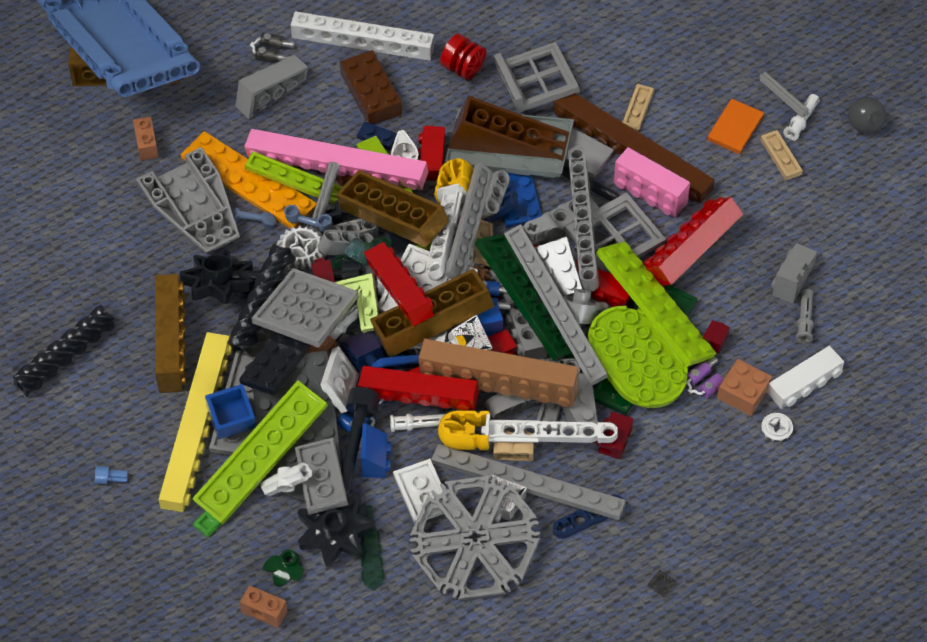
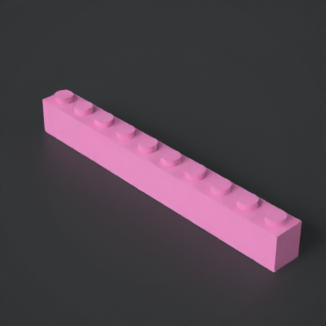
M251 129L244 146L248 157L254 151L289 166H298L307 170H319L323 173H326L329 162H336L339 164L337 172L339 176H353L358 170H361L395 186H403L411 190H422L428 175V167L425 161Z

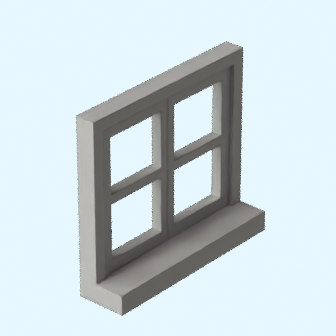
M556 42L505 60L501 53L494 55L497 70L518 113L580 92L579 86ZM551 54L557 66L538 72L533 60ZM529 62L535 74L516 80L511 68ZM561 73L566 86L548 91L542 79ZM539 81L544 93L525 99L520 87Z
M627 192L592 211L594 227L602 224L611 235L596 244V250L613 240L617 243L625 241L622 235L638 226H641L651 238L632 249L638 258L666 243V238ZM627 209L637 222L618 232L608 219ZM575 222L565 227V237H568L569 241L573 239L576 243ZM597 256L598 269L612 274Z

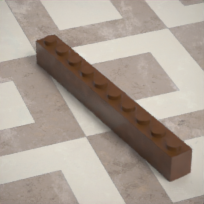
M576 93L553 102V112L557 117L574 119L573 127L580 128L586 135L592 136L600 143L614 149L616 154H622L629 147L689 181L688 198L701 204L713 190L714 178Z

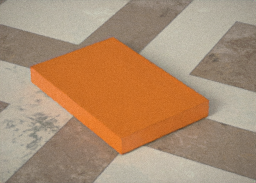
M731 98L707 136V140L741 154L763 118L764 112Z

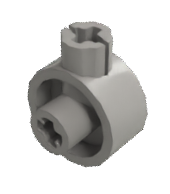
M574 289L573 295L563 296V299L582 329L586 324H592L597 315L608 309V305L606 302L590 299L591 292L588 290Z

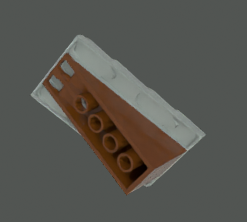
M467 96L462 109L457 111L443 165L452 159L460 158L468 161L473 168L475 164L482 162L492 172L503 169L507 173L526 176L531 174L551 178L560 177L563 171L574 119L521 115Z

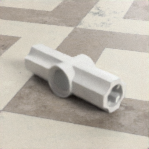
M300 463L293 467H280L277 474L261 482V489L268 496L279 492H292L295 489V485L312 477V470L306 463Z

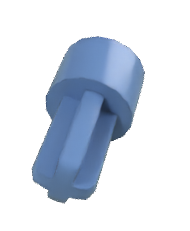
M96 465L94 483L107 484L108 481L127 482V471L109 470V466Z

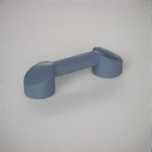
M289 205L284 209L285 218L291 223L301 222L318 227L322 232L328 230L333 224L331 216L327 214L313 219L300 215L296 205Z
M237 207L231 208L235 223H238L240 218L262 221V226L268 230L275 228L277 225L276 217L272 213L264 212L263 214L240 211Z

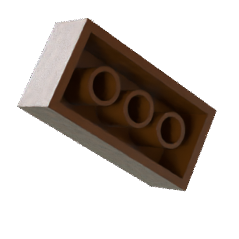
M373 50L340 61L341 76L366 122L374 125L402 115V102Z

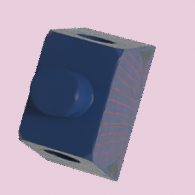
M375 331L361 333L341 342L343 353L359 371H362L363 366L372 367L371 364L380 358H384L383 350Z

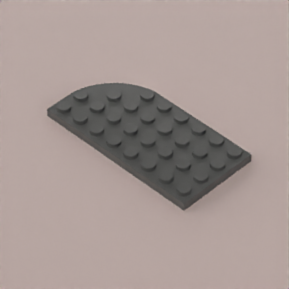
M327 350L306 353L274 396L253 389L257 425L297 380L328 404V407L267 474V477L277 474L280 467L298 465L295 447L329 438H334L342 470L335 406L320 385L329 360ZM302 483L295 485V489L292 492H282L290 498L306 502Z

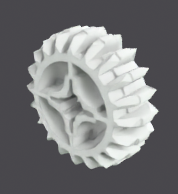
M299 225L298 229L292 227L291 231L285 230V235L280 236L277 245L291 248V253L296 257L293 263L287 265L289 270L292 268L312 269L311 264L315 263V259L326 257V254L321 253L318 249L322 234L320 231L316 232L315 227L309 229L308 225L305 228Z

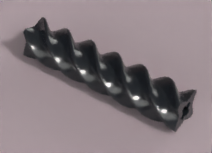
M273 244L270 248L269 257L263 263L261 273L255 280L254 288L247 297L246 306L241 310L238 322L233 327L230 339L227 341L233 352L250 356L249 347L258 342L256 331L263 327L253 324L252 317L278 287L279 281L284 280L289 273L287 265L296 260V257L291 253V248L280 247L276 244Z
M102 305L97 306L89 316L82 318L74 328L67 330L59 340L52 342L46 351L39 353L33 358L31 363L20 368L17 374L13 376V384L28 398L29 391L39 390L43 385L44 379H51L56 376L59 367L70 365L73 355L83 354L88 343L98 342L102 331L114 329L113 320L115 318Z

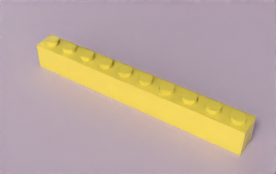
M206 333L158 499L161 509L184 512L185 506L190 504L191 494L189 492L191 488L194 489L196 482L194 474L195 471L198 472L200 469L199 457L205 451V443L203 442L210 433V426L208 425L211 418L206 406L205 395L218 392V389L222 388L224 383L223 371L228 369L227 357L232 354L231 346L227 344L230 337L227 335Z

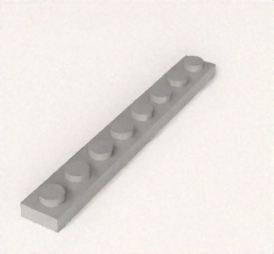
M482 162L475 164L447 263L445 275L450 279L465 273L467 270L493 172Z

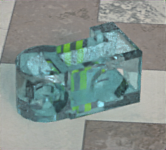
M354 238L345 249V253L357 262L369 266L363 252L377 246V244L373 243L371 245L358 238Z

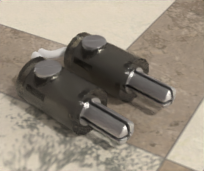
M262 33L261 38H257L255 42L250 44L253 47L252 51L255 53V59L277 63L278 60L282 61L290 56L279 54V50L259 46L255 51L254 45L259 40L261 46L282 49L283 46L294 48L295 46L294 42L284 40L283 36Z

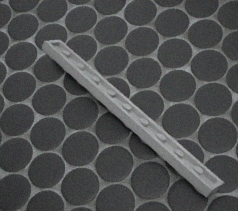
M521 224L504 233L590 385L593 386L607 378L606 371Z
M438 444L431 459L432 464L473 477L493 475L527 487L526 493L616 520H620L626 505V500L461 450L451 449L441 444Z

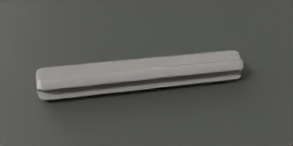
M767 72L760 74L759 80L801 117L809 114V109Z
M329 162L313 219H317L326 212L339 169V164L336 162Z

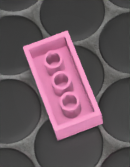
M629 147L615 161L614 183L618 188L631 192L634 197L645 200L648 205L655 206L662 210L664 214L671 215L674 218L687 205L690 182Z

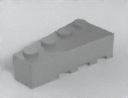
M292 55L248 77L242 78L238 84L235 107L250 119L254 116V111L257 109L263 110L266 108L265 104L272 99L276 101L285 90L289 92L306 80L308 66L297 56Z

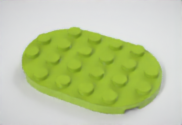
M616 306L601 312L593 320L588 331L587 340L606 371L608 380L617 392L632 404L645 408H659L674 402L685 388L688 368L640 309L635 310L626 308L627 306Z

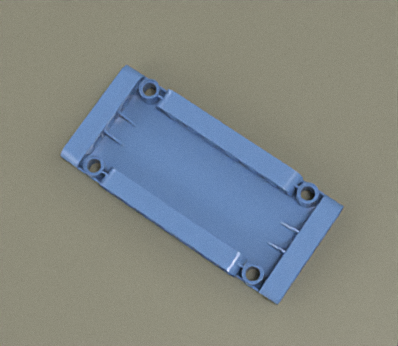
M37 0L56 30L100 79L104 78L106 80L107 87L114 89L121 97H128L194 75L200 69V63L189 53L188 45L183 43L181 37L146 0Z

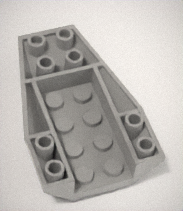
M202 147L185 155V164L159 177H156L153 171L137 178L136 181L153 207L208 254L240 238L220 174Z

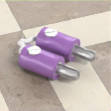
M713 357L708 362H700L687 374L688 392L690 394L703 395L708 399L719 390V386L729 370H726L721 375H713L698 387V392L697 390H692V386L712 372L711 367L718 363L716 357Z

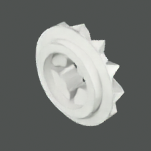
M771 413L762 421L761 426L765 438H771L772 442L774 440L781 442L783 439H788L793 431L792 421L781 413ZM779 422L780 429L775 432L774 427Z

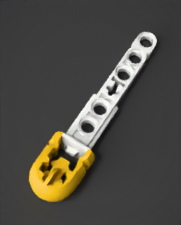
M460 158L446 162L439 171L434 195L438 203L444 207L449 222L432 240L428 257L430 261H427L426 272L431 279L442 277L446 271V262L449 258L461 203L465 202L474 168L468 161Z
M457 410L451 411L441 418L438 426V435L442 443L451 449L475 450L478 447L480 450H489L490 442L592 443L598 440V443H612L617 439L618 430L615 424L608 422H598L597 425L593 422L491 420L489 411L477 413L476 411ZM475 426H482V435L475 434ZM511 427L515 432L508 435L504 433V430ZM526 428H533L535 432L531 435H526L524 430ZM568 428L574 430V434L570 436L565 435L563 432ZM547 429H551V434H547ZM586 429H592L594 434L586 436L583 432ZM606 429H611L614 431V434L612 436H605L603 432Z

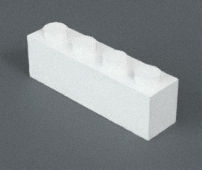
M829 345L768 384L767 394L781 409L786 406L791 407L800 397H807L816 387L821 388L832 377L837 378L843 372L844 361Z

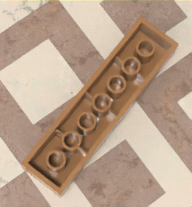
M424 339L418 358L420 373L476 380L480 390L501 393L504 396L513 395L526 400L534 399L542 403L550 402L563 407H574L579 389L578 367L430 339Z

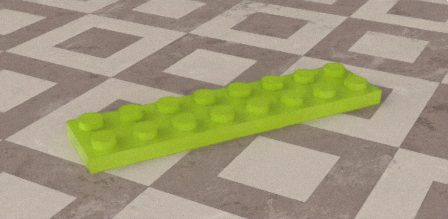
M625 241L598 249L596 255L687 367L715 356L716 352L711 345L703 339L698 329L695 328L653 274L646 270V266Z
M297 380L192 500L223 525L328 407V404Z

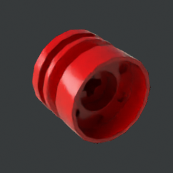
M460 33L455 34L443 49L440 65L451 72H456L459 77L469 81L481 69L487 54L486 48L478 45L476 42H471L469 38Z

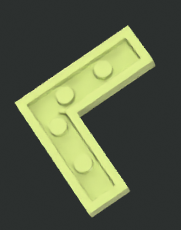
M370 273L334 282L358 291L357 306L361 331L363 333L374 331L370 319L379 315L374 275Z

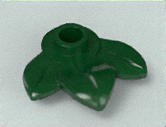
M285 550L280 556H271L263 565L264 571L273 573V582L277 587L285 585L290 579L299 582L303 575V568L299 564V555L293 550ZM288 558L293 559L292 562H286Z

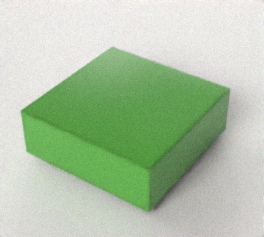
M207 511L193 523V527L207 538L221 525Z

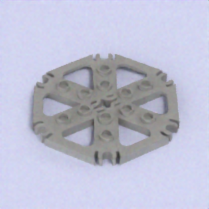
M491 475L446 481L445 484L449 489H446L445 485L441 483L440 487L443 490L441 494H436L434 490L431 491L435 500L428 494L410 534V543L418 544V547L411 549L412 554H417L412 555L440 593L444 587L443 595H446L449 590H454L453 599L458 598V600L504 595L506 593L501 587L504 586L505 590L510 592L509 582L513 581L517 586L519 585L516 576L523 581L541 540L540 531H532L533 527L539 526V522L533 521L538 520V518L513 486L509 483L506 488V480L500 486L496 485L497 477L494 476L492 478ZM480 487L484 492L472 517L456 497V493L462 489ZM505 499H511L523 514L522 520L493 524ZM433 509H440L455 528L453 530L432 533L424 532V526ZM473 533H477L478 536H481V538L477 539V542H473V539H469L470 537H473ZM523 542L527 545V550L520 566L517 568H512L495 547L497 545ZM457 551L446 577H438L428 564V557L432 554ZM477 559L480 560L495 580L494 585L490 588L476 590L467 588L468 579Z

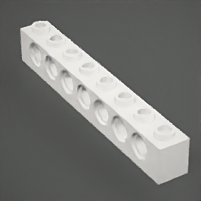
M295 12L291 22L292 38L369 51L373 50L375 52L423 60H431L434 49V34L301 12Z

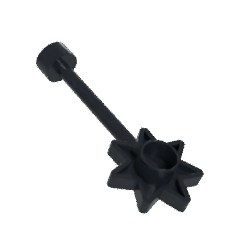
M226 250L221 254L208 257L193 256L194 268L180 271L179 276L180 281H183V285L192 287L193 300L196 301L214 296L221 303L227 304L232 292H251L253 290L252 282H255L261 270H253L252 261L232 262L230 252ZM341 259L342 269H332L335 281L358 277L359 259ZM297 269L313 275L312 269Z
M351 388L346 403V410L354 415L341 470L348 505L310 515L307 508H301L297 512L300 521L308 527L298 540L299 548L301 550L321 548L326 567H330L341 552L358 559L362 558L363 551L359 537L376 529L373 519L358 515L362 503L361 496L354 494L348 498L361 442L363 424H365L366 417H373L377 414L380 395L369 388Z

